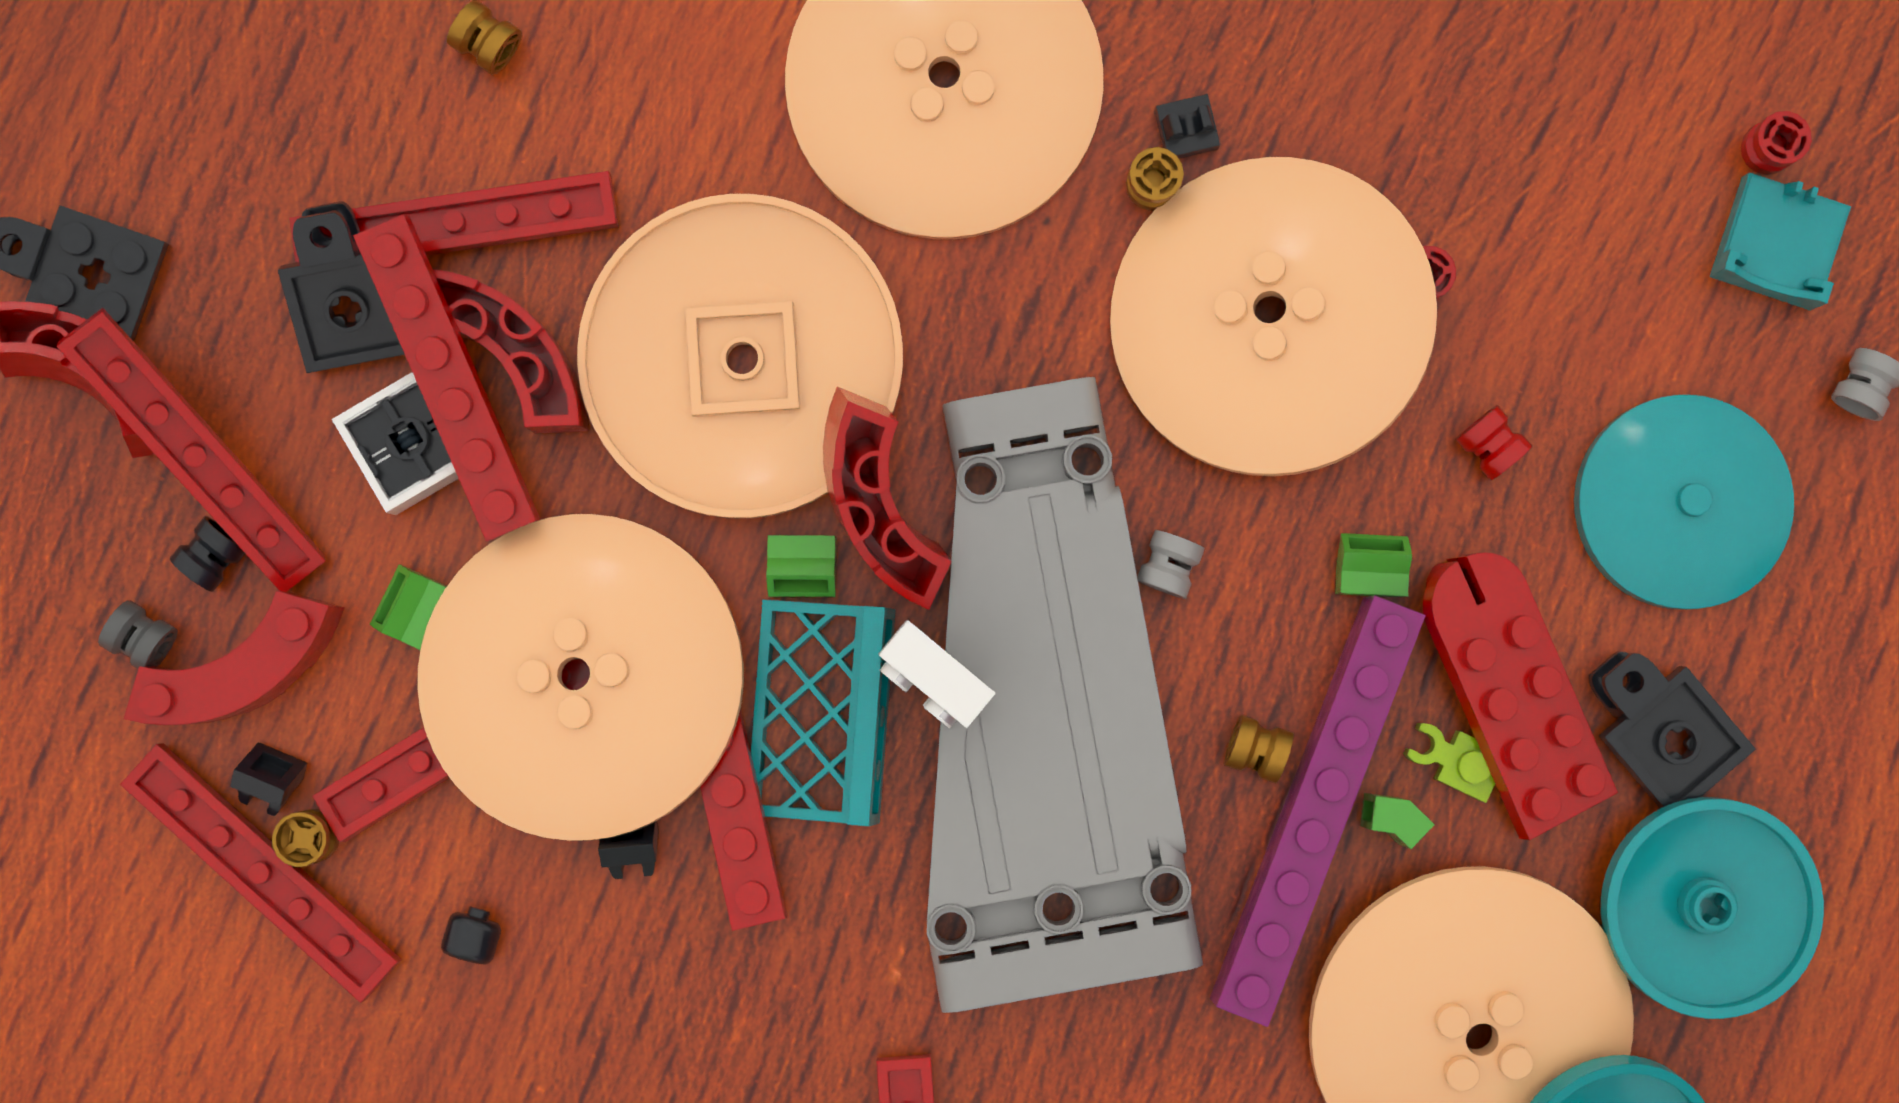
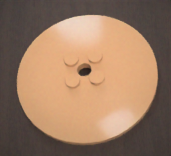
M807 0L796 21L788 47L785 67V91L792 128L800 149L812 170L838 200L870 222L894 232L927 239H962L988 234L1015 224L1047 203L1067 183L1084 158L1096 130L1103 97V63L1097 33L1082 0ZM946 61L954 64L960 72L959 80L948 88H940L934 85L929 78V71L936 63Z
M1293 157L1256 158L1222 166L1188 182L1177 191L1174 197L1164 205L1157 207L1142 224L1122 259L1115 280L1111 300V340L1119 372L1131 398L1150 424L1174 446L1193 458L1230 472L1252 476L1296 475L1332 465L1357 453L1377 439L1401 415L1417 392L1432 355L1436 335L1437 301L1431 266L1421 242L1402 213L1383 194L1353 174L1328 164ZM1269 296L1278 297L1286 304V311L1283 317L1273 323L1262 322L1255 316V308L1258 302Z
M725 194L690 201L664 212L633 233L617 249L598 276L586 302L577 344V367L582 397L592 425L615 461L633 479L664 500L690 511L724 518H757L797 509L828 493L823 465V441L827 415L835 390L838 386L882 404L893 414L901 386L903 343L895 303L885 280L868 254L847 232L819 213L791 201L757 194ZM739 345H749L758 354L757 365L746 374L735 373L728 366L729 353Z
M569 514L538 520L504 534L475 554L458 571L442 593L427 624L420 649L417 689L420 713L432 750L444 771L470 801L502 823L525 833L567 841L598 840L630 833L654 823L689 799L706 781L727 749L736 727L744 687V662L740 637L728 603L706 570L688 552L669 538L633 521L596 514ZM582 659L589 666V680L584 687L578 690H569L562 681V670L569 661Z
M1485 866L1444 869L1417 877L1387 892L1369 905L1337 940L1321 970L1312 998L1309 1017L1311 1062L1316 1082L1325 1103H1530L1549 1082L1576 1065L1600 1057L1630 1055L1634 1026L1632 995L1628 978L1614 957L1607 934L1583 907L1565 893L1542 880L1508 869ZM1477 1024L1491 1025L1492 1037L1487 1045L1479 1049L1467 1047L1466 1037L1472 1027Z

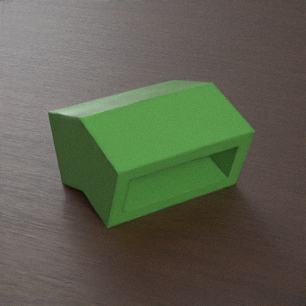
M1341 533L1336 564L1335 594L1408 597L1409 572L1412 561L1409 538L1407 536Z
M768 535L766 571L768 597H835L837 570L836 536Z
M399 564L370 625L379 632L420 650L429 619L447 585Z
M1364 793L1360 826L1373 831L1386 832L1398 845L1412 849L1435 825L1410 800L1394 796Z

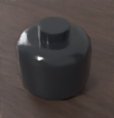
M470 906L468 913L455 912L449 917L441 942V949L444 954L475 964H489L494 957L501 935L500 925L488 919L489 911Z

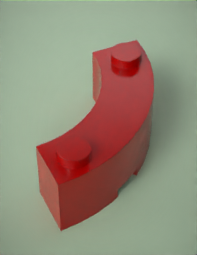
M433 269L461 336L489 350L502 363V366L511 378L520 399L524 427L535 434L589 431L587 410L575 371L565 352L545 327L514 300L496 289L464 275Z
M18 301L0 302V370L4 378L18 376L42 377L61 381L79 388L98 400L117 420L132 458L154 455L149 447L57 348V343L87 319L75 314L59 311L57 306L50 304Z
M837 386L829 407L823 441L824 473L833 509L852 544L877 577L904 598L930 610L952 561L938 542L925 537L911 527L900 516L893 502L889 489L891 487L889 456L893 435L899 421L886 406Z
M276 591L272 603L258 627L244 642L223 657L198 667L183 670L161 666H139L123 719L155 725L210 723L249 713L268 704L285 693V690L317 662L332 639L345 607L296 593Z

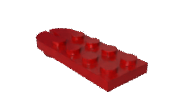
M1486 552L1467 554L1458 558L1447 559L1446 563H1437L1432 568L1426 581V589L1423 596V614L1426 615L1424 620L1519 839L1532 840L1616 795L1618 791L1528 583L1519 568L1501 555Z

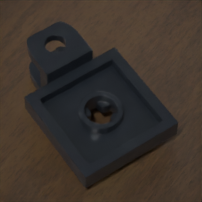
M344 201L308 207L304 210L302 216L295 221L293 226V240L299 262L281 265L278 269L306 373L405 355L353 235L360 233L357 219L350 206ZM319 226L327 228L332 236L324 234ZM341 296H348L352 302L359 303L361 310L355 315L356 321L347 322L344 314L335 315L333 306L340 303Z
M59 205L51 230L18 218H0V269L13 276L32 282L25 302L54 305L58 307L59 311L75 314L85 319L90 318L101 308H104L133 341L135 340L169 244ZM22 241V249L19 253L13 255L14 245ZM97 260L104 261L103 270L111 274L108 284L98 283L95 290L88 289V279L82 276L84 268L86 266L92 267Z
M1617 651L1589 675V684L1596 697L1613 717L1618 718L1598 736L1659 808L1678 801L1703 796L1756 750L1686 666H1678L1665 678L1658 668L1645 656L1637 653L1628 654ZM1626 674L1627 683L1623 686V678ZM1670 730L1676 733L1682 730L1686 731L1688 736L1684 739L1683 744L1687 750L1683 755L1674 751L1667 753L1665 749L1667 743L1666 735Z

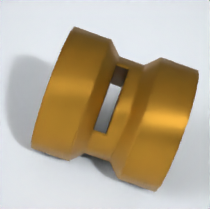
M472 0L454 19L447 35V44L461 54H472L476 57L477 64L481 68L494 75L500 72L515 54L522 38V31L509 21L499 22L493 18L490 8L478 0Z
M1147 148L1139 153L1131 164L1126 180L1127 194L1132 202L1142 209L1151 211L1163 206L1174 197L1181 187L1184 176L1182 163L1174 153L1165 148Z
M1241 715L1232 732L1225 754L1224 765L1240 771L1245 768L1256 770L1260 778L1277 783L1286 766L1294 733L1278 727L1272 730L1262 728L1258 720Z
M318 809L295 812L283 817L275 826L272 835V846L277 857L285 864L294 867L309 866L329 858L336 851L339 844L325 817Z

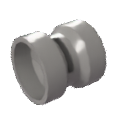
M1858 348L1849 362L1850 374L1846 380L1840 381L1837 384L1831 399L1835 404L1852 414L1865 419L1880 421L1890 406L1888 396L1891 390L1899 387V362L1878 351Z
M1155 530L1149 544L1152 554L1149 562L1141 566L1137 576L1138 582L1166 594L1186 599L1192 585L1189 579L1192 567L1200 563L1205 548L1176 535Z

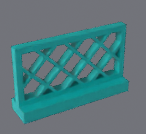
M762 600L751 756L761 800L763 781L777 769L796 790V793L781 806L762 804L766 817L837 822L858 826L880 824L890 679L880 671L886 661L878 653L894 635L896 609ZM776 612L795 613L809 629L788 649L774 634ZM807 614H820L825 616L821 618L816 624H814V622L808 617ZM836 616L856 617L855 639L839 653L821 630ZM815 636L833 659L811 678L792 655ZM774 646L780 653V656L772 662ZM854 652L853 666L851 668L845 659ZM787 662L805 684L786 701L782 702L770 688L771 674L783 663ZM839 665L851 679V693L835 707L817 686V683ZM811 690L829 713L807 732L789 711V708ZM770 700L776 709L768 716ZM849 706V719L847 721L841 712ZM782 715L801 738L783 754L778 756L766 742L767 727ZM835 719L847 733V746L845 750L831 761L814 741L813 737ZM806 744L825 767L803 786L784 762ZM765 754L772 762L766 769H764ZM845 760V773L843 775L837 766ZM829 773L843 788L842 811L822 809L809 793ZM802 798L810 808L792 806Z

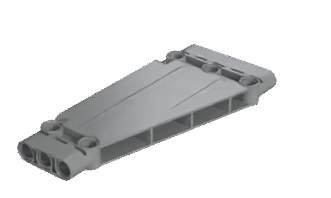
M1078 378L946 403L942 407L957 485L945 651L996 694L968 728L956 721L949 729L940 721L927 936L941 1012L967 1011L1176 973L1203 966L1191 899V883L1187 876L1183 855L1186 853V841L1125 508L1120 488L1115 486L1112 453L1107 442L1096 378ZM1097 429V433L1064 438L1065 434ZM1043 438L1046 440L1043 443L1011 448V444ZM1082 447L1091 448L1099 454L1101 467L1096 474L1082 475L1074 469L1072 454L1077 449ZM993 448V452L959 458V453ZM977 466H984L990 469L996 478L994 489L984 495H977L971 492L965 484L967 472ZM1163 873L1175 875L1179 883L1176 896L1166 902L1154 900L1150 893L1152 881ZM1054 893L1066 894L1073 902V909L1070 915L1061 921L1050 920L1043 914L1045 899ZM1184 911L1186 915L1153 920V917L1172 915ZM948 912L961 915L967 924L965 933L956 940L941 938L935 929L936 921L941 915ZM1134 921V924H1130V925H1124V926L1113 927V928L1102 929V930H1099V928H1098V927H1104V926H1109V925H1115V924H1120V923H1126V922ZM1081 931L1080 934L1069 935L1045 940L1044 938L1054 935ZM1028 940V943L991 950V947ZM974 950L975 952L970 954L949 957L941 960L939 959V956L941 955L956 954Z

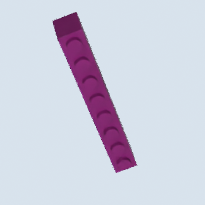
M1375 595L1363 597L1210 995V1000L1216 1007L1263 1026H1269L1426 615Z

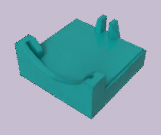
M1749 172L1741 178L1709 277L1810 311L1828 303L1834 283L1827 280L1851 206L1817 195L1818 187L1814 186L1808 190H1803V182L1797 181L1783 184Z

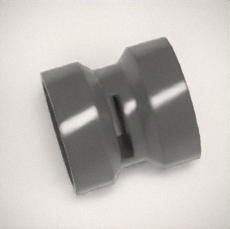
M127 600L109 617L99 635L98 643L99 646L112 654L123 653L128 656L131 665L137 669L139 666H159L171 650L178 631L177 628L164 620L153 621L148 618L143 607L131 600Z

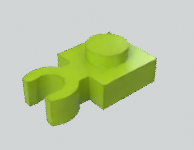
M1417 723L1415 729L1428 735L1431 746L1423 754L1406 748L1403 753L1404 756L1417 764L1427 765L1434 762L1439 764L1433 778L1434 780L1476 800L1487 803L1495 782L1476 738L1461 731H1455L1450 743H1448L1437 727L1431 724Z

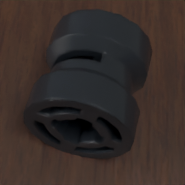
M204 516L194 528L195 537L188 545H180L171 555L170 561L194 583L213 592L224 580L223 571L230 563H238L245 553L215 520Z

